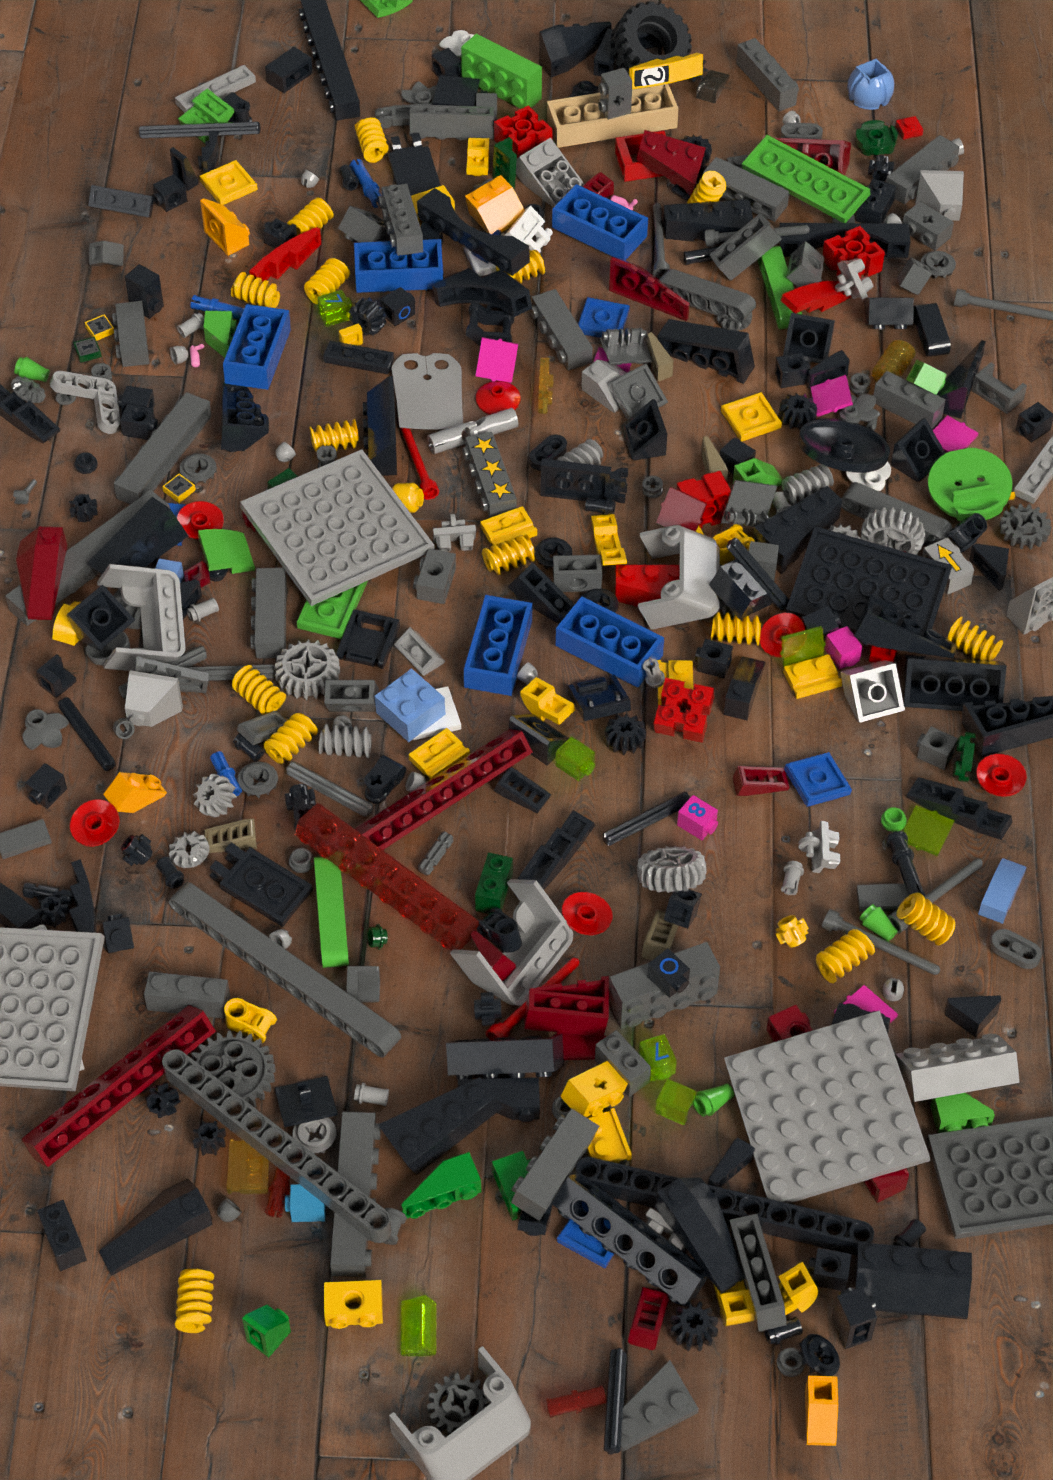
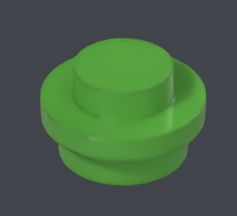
M889 808L882 814L881 824L886 830L891 832L901 831L906 826L907 819L901 809Z

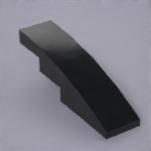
M0 384L1 417L41 443H45L60 432V428L30 400L25 402L15 392L10 393Z
M918 777L907 793V798L929 811L958 825L1000 840L1003 839L1013 822L1011 815L988 809L987 802L964 796L963 789Z
M573 810L562 827L556 828L545 846L541 845L518 877V880H537L543 890H545L583 844L595 827L594 822Z
M79 859L71 862L77 884L70 886L76 907L70 909L69 912L76 932L97 933L92 893L82 861Z

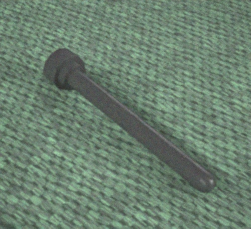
M655 203L653 205L657 262L653 265V276L659 280L670 269V265L665 261L662 208L660 203Z
M807 225L780 227L775 228L779 236L807 234L810 228ZM714 229L705 230L706 247H715L716 244L727 241L738 231L719 233V231Z
M957 288L954 306L957 307L970 304L1053 321V311L970 296V293L963 289Z
M979 858L974 859L926 894L925 898L929 899L932 903L981 868L983 865L982 860ZM896 910L888 916V919L898 930L897 933L899 934L907 929L909 925L904 922V919H899L896 916Z
M829 909L826 914L822 928L830 932L832 930L836 932L840 930L847 934L850 930L857 929L871 940L874 947L933 975L940 973L938 965L843 921V917L840 916L839 912Z

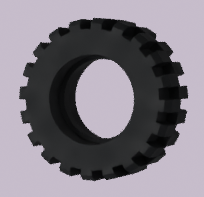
M653 1L640 2L630 7L611 33L610 47L613 48L611 54L613 59L616 58L617 61L615 63L618 68H625L629 75V68L654 59L665 60L674 56H688L692 50V45L690 44L692 38L691 34H688L689 28L686 23L682 22L683 18L680 14L676 15L674 13L675 10L671 7L666 8L665 4L659 2L656 5ZM637 32H647L654 35L661 42L665 55H655L648 52L639 42Z

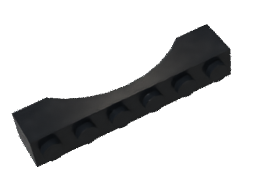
M436 188L417 201L418 218L421 221L433 226L437 231L449 236L453 241L462 244L469 251H473L485 261H489L497 266L501 271H505L513 276L530 262L529 245L514 236L489 234L469 226L455 213L450 197Z
M779 223V228L807 225L810 228L807 234L780 236L782 240L778 242V246L781 247L784 257H790L791 253L805 241L814 249L824 247V241L837 235L843 238L847 231L861 226L870 236V243L876 242L885 252V257L908 258L911 243L909 224Z

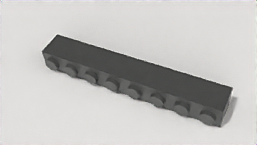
M150 490L68 549L65 555L55 606L70 594L75 593L89 580L96 577L87 565V562L151 497H154L170 508L169 504ZM21 584L5 595L9 611L25 625L28 626L36 621L27 617Z

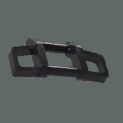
M471 303L468 310L470 319L469 325L466 327V336L479 346H481L482 337L495 340L501 338L503 341L512 342L511 327L515 317L505 311L492 310L497 308L487 305L485 308L479 303ZM478 322L483 325L503 326L502 332H484L478 326Z

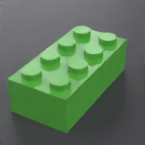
M475 34L461 46L462 77L480 79L479 88L484 91L487 90L489 93H496L498 98L520 109L528 105L532 108L542 99V66L478 34Z

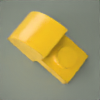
M468 138L467 175H488L489 138Z
M74 601L71 605L63 604L54 623L53 640L73 646L78 643L79 639L66 615L81 602Z
M537 677L520 691L521 698L527 709L543 721L547 718L560 725L575 711L574 703L557 695L554 686Z
M803 1262L778 1276L781 1281L778 1285L786 1315L797 1308L802 1313L814 1303L818 1295V1288Z
M743 1280L722 1294L714 1285L720 1307V1317L724 1326L754 1321V1308L748 1289L746 1290Z

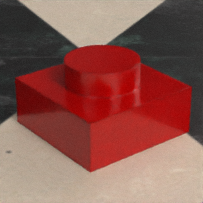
M916 116L896 120L895 127L903 140L923 135V128Z
M872 645L869 662L876 663L887 660L894 663L897 650Z

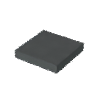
M646 363L607 384L627 420L652 399L656 400L658 408L668 403Z

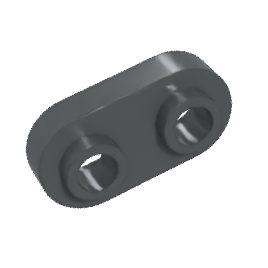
M787 123L781 128V138L822 139L823 129L814 123Z
M1007 929L998 930L992 936L991 949L998 956L1024 969H1033L1038 966L1042 951L1037 944Z

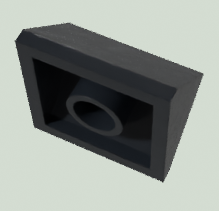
M791 313L783 356L802 353L805 361L821 363L827 359L832 345L835 320Z
M652 399L621 425L631 458L635 461L666 455L668 433L655 399Z
M922 418L894 444L891 461L892 467L916 482L921 481L930 472L933 464L946 454L926 418Z
M103 584L66 615L78 639L99 651L135 622V618Z
M534 714L511 715L509 719V729L522 731L533 752L531 755L547 766L571 742L570 738Z

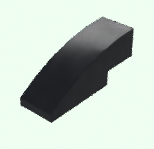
M0 883V923L5 928L32 929L41 924L39 913L17 893Z

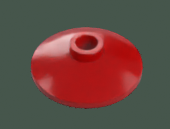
M504 381L488 382L481 386L476 393L477 406L489 415L509 408L516 410L521 401L519 390L514 385Z
M205 501L189 503L177 515V519L189 535L188 537L193 539H199L198 530L222 529L224 524L222 511L216 505Z
M792 613L774 615L765 622L760 631V645L763 650L770 656L779 658L795 653L803 645L806 638L805 624L797 615Z
M993 754L985 757L978 764L976 770V778L979 785L988 793L1001 797L1012 796L1020 792L1025 786L1027 779L1024 766L1014 757L1005 754Z
M95 799L85 802L72 815L70 821L72 836L78 843L88 847L106 843L115 835L119 827L118 811L110 802Z
M578 892L570 895L565 899L561 909V914L567 921V925L572 930L584 935H598L605 932L610 927L613 919V913L609 904L600 896L589 892Z

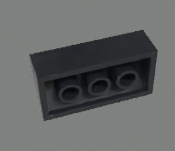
M388 376L367 392V402H363V416L368 417V419H363L364 433H368V436H364V450H369V453L365 454L382 476L397 475L393 376Z
M906 655L904 707L963 711V703L973 702V705H984L985 701L995 700V704L1003 703L1007 665L1003 661Z
M858 1242L855 1254L854 1289L864 1287L867 1296L871 1295L873 1297L877 1311L956 1319L968 1318L972 1283V1253Z

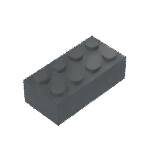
M705 942L674 953L690 968L687 988L681 993L676 992L670 998L647 978L648 963L610 976L609 1006L620 1029L628 1026L635 1027L647 1019L660 1018L669 1011L684 1009L691 1003L699 1000L706 1001L716 995L720 965L708 943Z

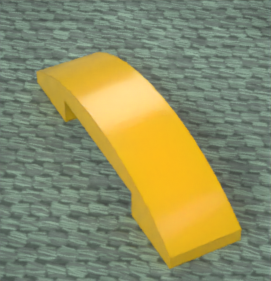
M615 515L591 516L597 555H601V565L627 564L624 548H621L617 533Z

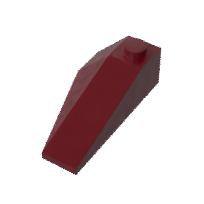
M775 138L843 175L847 172L851 143L848 141Z
M616 257L610 259L609 291L687 322L689 318V302L643 267Z
M39 526L19 543L16 562L28 619L52 620L68 546L63 527Z

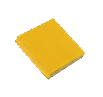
M237 160L200 175V182L216 201L222 205L258 190L256 182Z
M762 392L721 406L722 414L740 441L782 428L781 420Z

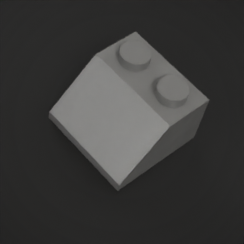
M883 660L840 672L845 697L858 722L905 711L896 663Z

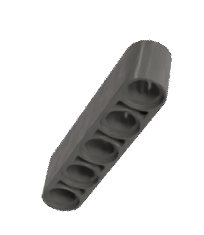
M668 269L659 279L689 302V306L735 322H743L756 308V301L747 293L674 269Z
M858 482L851 483L841 498V507L845 511L863 519H866L869 513H874L875 509L882 511L883 507L891 510L892 507L895 510L903 508L905 513L912 512V517H919V522L923 523L925 529L923 545L925 546L947 538L946 533L953 528L943 518Z

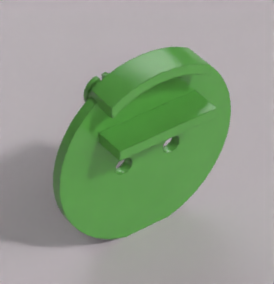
M966 448L950 451L933 464L928 477V490L933 502L943 512L957 518L958 521H963L974 513H979L985 520H988L1003 511V507L1007 504L1012 492V477L1005 463L996 455L978 448ZM983 478L984 481L980 482L977 479ZM960 482L962 485L956 486L954 483Z

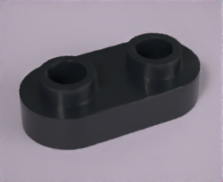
M557 434L548 436L530 452V466L535 470L541 471L542 458L557 460L567 452V440Z

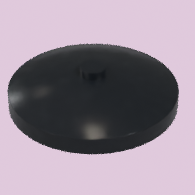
M817 419L810 421L802 426L798 438V444L807 456L820 464L841 471L864 473L879 470L886 465L890 454V447L881 435L863 425L840 419Z

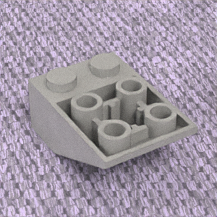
M551 138L517 159L516 175L527 188L553 208L576 184L581 187L585 185Z
M1053 577L1009 601L1006 616L1024 635L1032 630H1038L1043 624L1051 620L1053 621Z

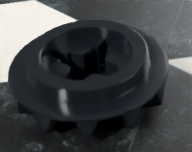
M547 538L536 546L535 558L539 565L543 564L547 569L553 567V557L550 558V554L557 550V555L555 556H572L571 546L563 539Z
M592 589L582 596L596 604L602 600V607L614 613L618 611V599L609 590Z
M810 1334L799 1343L801 1347L799 1355L804 1358L802 1364L809 1366L810 1373L816 1372L817 1376H833L838 1372L840 1368L839 1355L835 1347L826 1338L818 1334Z

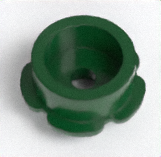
M376 924L375 927L368 928V944L370 948L377 947L380 950L383 944H387L388 934L386 929H382L380 924Z

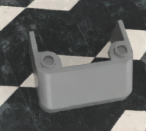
M679 525L640 533V538L652 559L680 553L679 580L671 581L662 588L661 599L638 604V608L651 630L705 619L715 615L719 610V596L709 584L720 568V550L716 541L711 537Z
M109 564L97 581V585L101 586L103 584L105 587L121 588L123 601L130 606L140 607L144 648L129 649L116 647L103 664L104 669L134 671L136 656L163 663L178 660L185 652L180 581L178 576L170 570Z
M510 879L507 884L521 901L513 912V919L517 922L520 930L522 946L515 952H503L506 957L516 964L513 972L505 981H501L480 951L453 949L450 954L472 983L487 992H493L494 996L501 998L502 1001L509 1005L520 1006L527 1000L529 989L540 985L571 945L573 931L537 880Z
M483 1346L478 1349V1368L487 1377L483 1385V1392L491 1404L446 1438L433 1426H423L411 1434L394 1412L389 1415L391 1434L428 1480H471L525 1439L530 1433L531 1420L510 1378Z

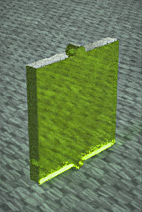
M822 626L782 636V651L780 654L783 660V670L784 666L824 656V646L826 643L823 640Z
M916 805L903 832L908 836V845L916 847L918 851L923 850L938 856L954 824V820L939 815L937 811L932 812Z

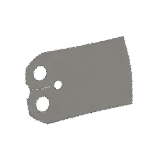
M418 353L402 354L392 365V375L397 399L399 427L435 430L448 429L463 424L462 369L460 364L449 354L433 353L426 357ZM408 360H414L418 363V367L410 370L404 367V363ZM438 360H444L448 362L449 366L441 370L437 369L434 364ZM430 375L432 378L425 380L423 376Z

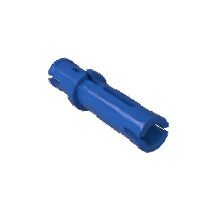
M356 159L359 165L353 160L350 166L355 176L359 179L363 188V194L369 198L374 208H378L376 202L379 204V196H382L379 192L378 184L372 180L361 159Z
M193 295L192 300L194 302H191L190 305L191 309L201 311H232L233 319L240 320L244 311L243 307L219 302L216 298L211 300L197 295Z

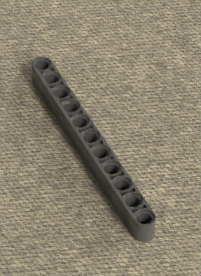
M186 882L168 900L171 908L184 919L381 1058L385 1057L402 1038L400 1032L388 1021L192 883Z
M170 1050L163 1056L164 1071L167 1080L369 1240L374 1243H383L390 1238L392 1233L389 1213L184 1052ZM181 1065L179 1068L172 1069L173 1066ZM196 1080H199V1081H200V1082L197 1083V1084H191L193 1081H196ZM213 1096H220L218 1099L215 1100L210 1099ZM234 1111H240L237 1115H230ZM253 1127H260V1129L256 1131L250 1130ZM275 1142L281 1143L276 1147L270 1146L272 1143ZM295 1158L301 1159L299 1162L296 1163L290 1162L292 1159ZM315 1174H320V1175H322L321 1177H319V1178H317V1179H312V1178H310L311 1176H313V1175H315ZM336 1190L342 1191V1193L339 1195L331 1194L333 1191ZM354 1207H363L361 1211H352ZM376 1223L384 1224L381 1228L372 1227Z

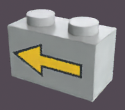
M948 537L924 547L922 557L952 565L945 589L947 595L971 585L974 573L973 565L963 557L958 546L954 545Z

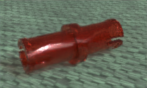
M277 1166L273 1181L270 1182L268 1187L270 1194L265 1214L275 1217L276 1211V1217L279 1218L283 1214L285 1195L290 1194L291 1187L289 1183L291 1177Z
M602 1385L577 1392V1389L572 1390L571 1394L546 1399L551 1418L573 1411L576 1414L581 1413L582 1409L606 1404V1396Z

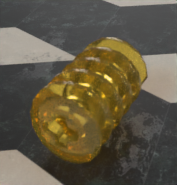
M903 340L892 341L872 370L873 379L878 382L886 371L901 377L915 357L916 352L913 346Z

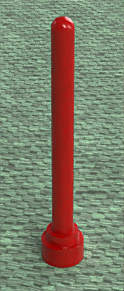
M400 428L421 480L419 488L423 491L424 499H434L439 494L437 483L428 476L410 428Z
M571 958L542 986L560 984L579 966V959ZM526 1001L503 1023H494L486 1030V1036L490 1041H494V1038L508 1037L510 1030L525 1017Z

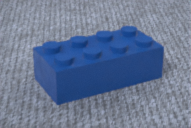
M576 184L552 209V228L612 257L626 260L647 238L648 218Z
M441 239L423 240L422 253L397 256L395 247H391L390 241L354 243L357 293L394 291L399 287H402L405 291L433 289V284L443 280Z
M246 304L223 362L225 384L269 390L291 331L289 310Z
M485 595L464 667V688L512 696L532 624V603Z
M582 596L556 628L557 647L612 675L615 674L616 677L637 688L647 676L643 663L649 659L650 664L653 665L651 658L660 660L663 656L664 637Z

